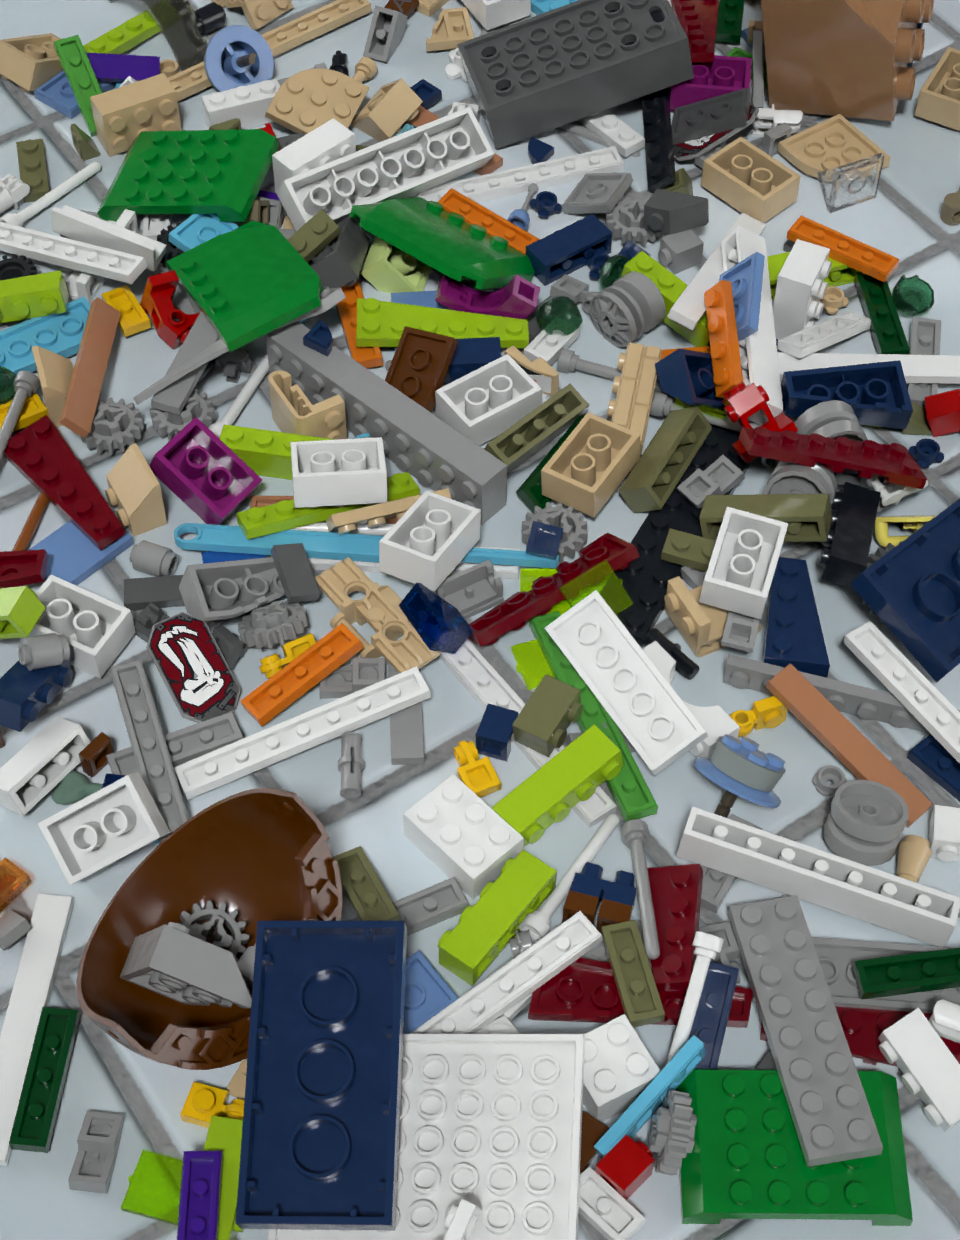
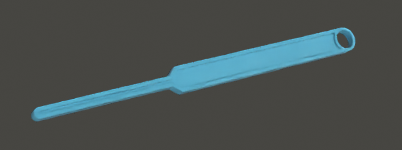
M184 523L179 525L174 531L175 544L185 550L272 555L273 545L303 543L308 558L344 560L349 557L352 561L379 562V541L384 537L379 535L349 533L339 535V533L285 530L247 540L239 526ZM190 532L197 534V536L191 540H183L179 538L184 533ZM472 548L460 562L482 563L490 560L492 564L556 568L559 565V555L557 554L556 560L527 554L525 553L526 551Z

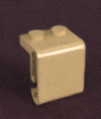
M211 0L222 7H242L253 30L259 29L294 7L291 0Z
M279 370L269 374L272 417L281 432L336 440L347 439L345 401L339 394L312 405L298 384L292 386L291 375L288 372Z
M680 576L668 580L667 593L664 596L665 611L696 657H703L727 647L721 645L728 610L700 603L702 586L689 590ZM760 622L757 633H759L762 629V625Z

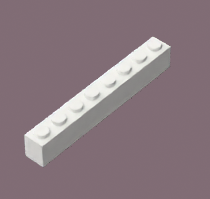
M738 225L721 242L724 272L756 252L765 256L758 331L739 342L743 382L745 385L754 383L756 387L761 385L770 399L766 403L775 418L783 411L766 242L765 238ZM760 410L747 418L760 425L765 423Z
M693 806L676 854L677 857L790 896L797 895L799 899L938 947H945L956 926L960 909V897Z

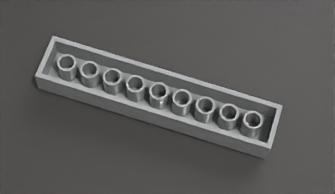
M299 321L265 334L269 374L279 370L288 372L291 375L292 386L298 384L312 405L339 394L345 401L347 430L353 433L355 437L369 433L371 438L382 437L385 457L395 463L401 471L409 472L422 486L429 487L433 491L449 488L452 500L481 509V525L506 505L507 465L334 345L328 357L303 345V337L310 329Z

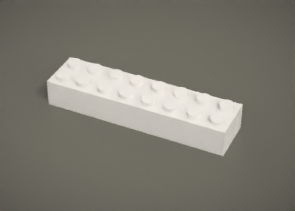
M467 107L286 179L282 182L276 194L292 225L298 231L321 209L335 223H338L350 215L353 205L409 198L485 166L494 155V152L470 107Z

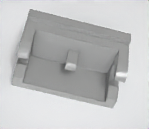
M490 560L446 578L434 591L435 594L457 608L455 613L446 622L448 626H452L504 602L502 581L500 577L494 578V568Z

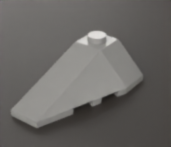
M273 557L187 565L179 585L187 613L202 621L235 618L285 595Z

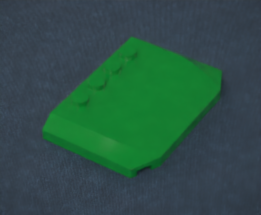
M414 197L352 206L349 216L351 218H360L359 225L364 230L457 281H462L463 279L470 281L472 279L476 283L475 288L481 290L506 286L515 275L529 282L533 279L535 271L527 255L509 246V242L506 239L487 234V230L484 227L465 222V217L443 210L444 206L438 202Z
M252 220L166 261L165 264L168 272L175 270L179 279L178 285H182L216 329L220 340L230 352L321 306L320 292H322L323 285L319 275L273 225Z

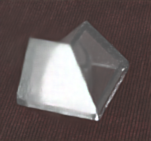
M882 153L817 173L829 213L876 198L884 161Z

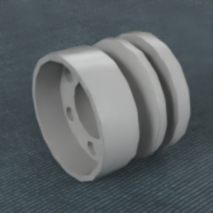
M636 271L625 274L616 280L612 286L606 287L602 292L594 295L590 301L589 308L592 321L597 330L608 342L618 347H626L630 342L640 338L644 332L650 331L662 322L666 313L664 299L657 286L647 276Z

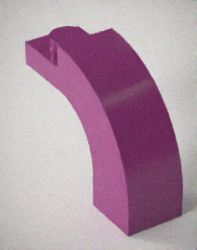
M444 275L439 281L435 301L451 310L525 319L537 307L540 287L515 275L504 288L493 292H482Z

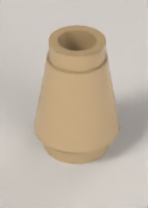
M916 835L904 836L903 841L898 846V877L916 883L919 882L932 855L931 843L927 839Z

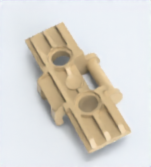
M349 557L315 577L318 587L341 611L331 619L330 626L334 629L343 623L361 641L363 649L359 651L361 653L360 658H379L383 656L398 673H402L416 666L420 669L440 656V652L415 627L417 625V618L403 607L405 604L403 600L388 585L380 586L377 582L373 583ZM354 591H360L365 594V597L361 600H352L348 596ZM357 622L362 626L368 622L376 632L371 636V644L351 625L352 623ZM402 634L404 635L400 640H397Z

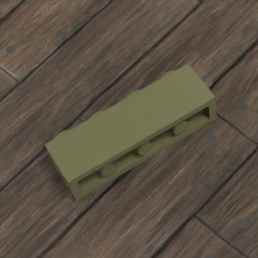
M570 383L489 442L484 450L505 463L508 474L566 431L579 416L584 414L589 407V403Z
M698 406L670 411L618 492L633 513L662 509L712 430L711 425Z
M829 494L706 495L699 517L703 538L714 541L717 540L727 507L789 523L783 542H827L832 522Z

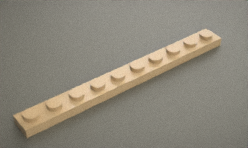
M336 0L261 36L268 43L273 57H276L370 13L371 3L368 0ZM204 61L168 77V80L176 90L178 101L213 86L206 76Z

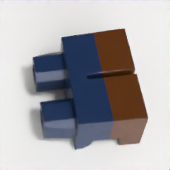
M589 862L585 863L581 873H575L563 907L562 923L581 911L595 925L600 902L601 906L597 916L596 927L600 933L602 926L630 921L637 889L634 887V874L622 870L617 871L614 882L601 879L603 868L600 865Z

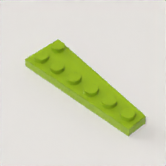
M357 298L356 347H397L405 326L455 339L500 337L501 348H510L513 345L516 348H526L529 345L528 320L378 301L375 298Z

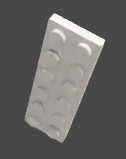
M597 590L545 627L548 634L654 775L708 737L707 732Z

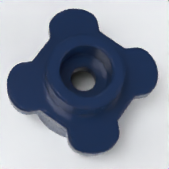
M549 191L538 193L536 199L530 201V207L535 208L538 216L541 218H547L553 213H559L562 210V205L557 203V196Z
M607 254L593 256L587 262V266L590 267L589 277L594 280L614 278L616 276V271L613 269L614 260Z
M921 439L917 442L916 446H911L908 450V453L916 459L921 468H929L931 464L935 462L941 463L944 460V454L939 452V444L932 439Z

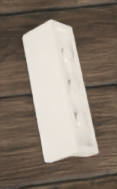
M64 205L62 209L53 207L51 210L53 232L76 241L144 257L147 263L146 269L151 271L156 270L166 253V244L70 206Z
M125 209L117 222L108 221L135 233L139 232L135 211ZM73 270L65 282L69 294L68 298L77 300L85 297L90 304L107 278Z

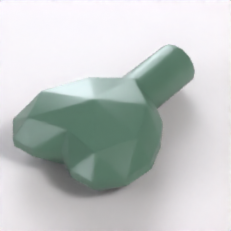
M72 770L58 783L59 786L53 791L51 797L56 804L69 805L84 799L86 796L101 790L109 784L90 783L88 778L82 773Z

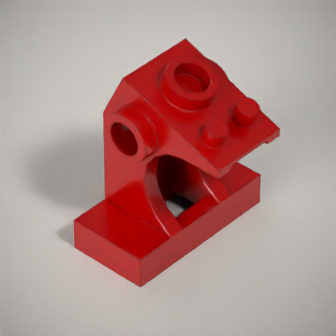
M175 270L149 276L140 302L145 313H149L159 338L172 349L181 343L183 344L200 314L199 312L187 315L183 311L175 309L172 304L179 281ZM172 318H179L180 322H176Z
M740 382L732 389L723 393L725 399L722 400V403L726 406L724 411L732 423L738 421L741 427L752 428L747 418L760 410L765 421L760 427L778 432L790 430L796 433L798 431L794 422L785 414L781 413L774 418L766 403L770 400L769 396L761 385L756 387L754 383L745 385L744 382ZM740 440L732 444L736 454L746 463L758 457L748 454Z

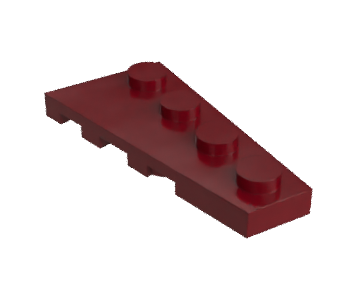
M700 864L647 868L660 947V956L654 960L650 959L656 987L659 992L687 990L696 960V955L694 954L695 947L692 944L696 931H699L703 870Z

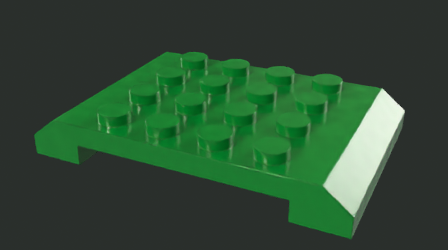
M261 129L141 131L133 140L97 213L100 219L107 222L109 220L117 222L125 209L135 211L136 214H217L220 222H245L271 166L272 155L277 152L280 145L275 136Z
M693 1070L675 1090L690 1094L689 1097L692 1098L690 1106L693 1108L692 1114H695L697 1117L694 1134L695 1143L692 1153H687L686 1158H682V1167L679 1169L682 1224H720L721 1219L872 1220V1226H911L913 1217L896 1077L881 1071H857L883 1145L881 1155L807 1167L777 1070Z

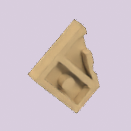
M467 7L443 9L441 11L438 21L432 28V36L426 40L427 52L456 49L458 47L457 44L474 39Z

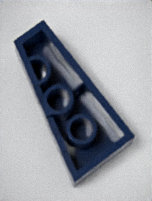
M900 360L784 372L782 377L783 413L786 416L799 417L806 410L821 402L837 400L851 405L859 424L906 429L913 413Z
M779 557L768 596L762 662L784 668L791 663L798 671L827 678L830 663L806 560Z

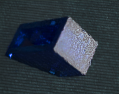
M416 583L398 605L429 650L455 654L473 633L472 628L457 608L421 583Z

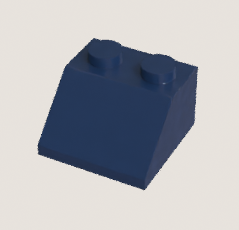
M678 349L655 363L658 382L663 392L688 405L722 410L726 407L722 403L724 399L716 397L710 353Z

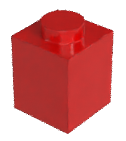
M960 389L924 397L927 420L933 437L960 431Z
M626 1134L596 1164L595 1172L627 1200L652 1175L655 1159L652 1158L651 1151H649L644 1143L638 1140L635 1142Z

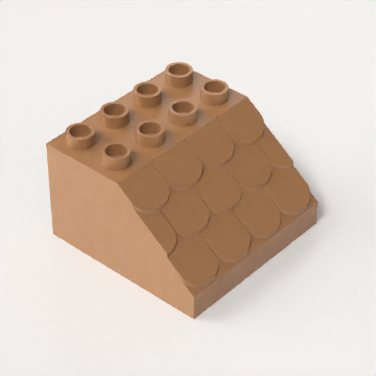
M761 0L769 107L772 108V104H774L775 110H801L807 114L830 116L841 114L843 117L894 121L898 101H911L913 97L916 69L908 68L907 64L912 61H921L925 29H917V23H930L934 0Z

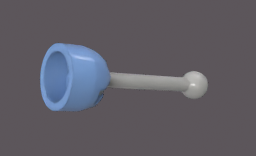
M534 183L528 186L529 193L522 208L514 210L507 219L525 231L530 223L529 214L526 210L533 195L538 192V186Z

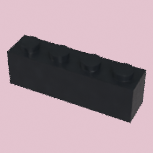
M846 481L842 492H836L834 501L831 504L832 522L827 542L822 544L824 547L818 563L823 566L821 579L853 588L850 584L867 567L881 492Z

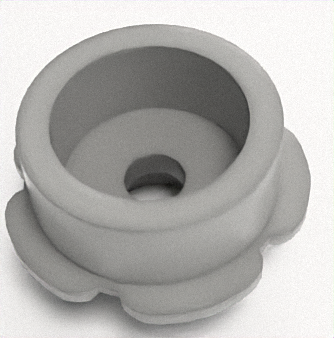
M828 765L821 768L815 774L813 782L817 785L816 789L821 795L834 796L839 786L846 783L847 780L840 768Z
M515 930V938L509 939L513 958L532 946L529 930L518 933V930Z

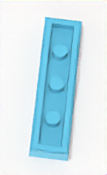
M693 1035L594 1145V1149L601 1159L626 1134L632 1139L652 1117L653 1113L663 1104V1099L667 1097L668 1091L676 1090L706 1056L702 1041Z

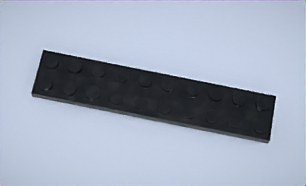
M713 409L712 411L713 413L727 416V414L721 410ZM710 424L712 430L662 509L650 511L631 541V544L636 546L640 557L631 561L627 568L612 572L599 593L639 646H643V638L653 629L665 609L664 596L667 593L668 580L678 576L683 579L681 568L684 566L661 560V553L669 529L703 537L699 520L702 507L699 509L695 507L677 490V487L698 468L704 471L722 455L728 458L745 474L752 461L746 463L736 454L732 444L740 440L738 438L740 432ZM738 484L724 495H733Z

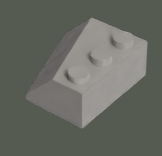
M173 922L135 937L119 978L185 1005L210 1006V1003H215L222 1007H231L234 1003L241 1008H251L252 998L232 952L189 935L190 930L187 927Z

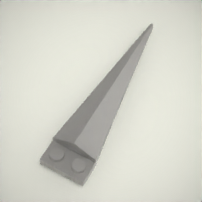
M323 287L322 292H320L321 306L274 330L326 312L346 298L341 287ZM220 339L136 395L133 398L137 405L182 376L229 350Z

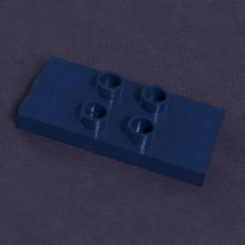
M960 499L864 570L850 584L936 683L960 664Z
M257 921L236 1224L241 1229L395 1231L407 954V927L405 921Z

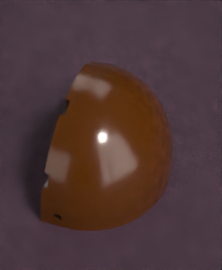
M256 788L239 792L214 803L189 819L164 839L137 866L113 896L95 925L82 954L78 968L76 993L82 1011L114 1040L147 1059L190 1070L222 1068L248 1058L251 1008H241L234 1003L231 1007H222L215 1003H210V1006L185 1005L119 977L135 937L164 924L168 925L169 922L183 924L180 920L181 913L185 911L192 915L191 909L195 903L200 906L201 910L205 909L207 901L210 900L213 904V909H218L223 902L226 903L225 912L227 914L237 910L238 914L235 921L246 922V927L241 932V934L249 935L248 943L241 945L246 949L256 943L257 921H341L343 904L342 883L337 859L332 858L327 840L330 838L323 824L296 793L274 788ZM204 919L196 923L201 925L211 921V919ZM223 924L227 935L232 936L228 927ZM212 929L211 934L206 938V942L211 944L214 942L215 929Z

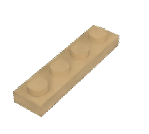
M449 488L433 491V493L451 499ZM422 494L333 514L326 520L328 531L338 530L339 535L356 531V526L367 523L368 528L386 524L385 519L397 517L398 521Z

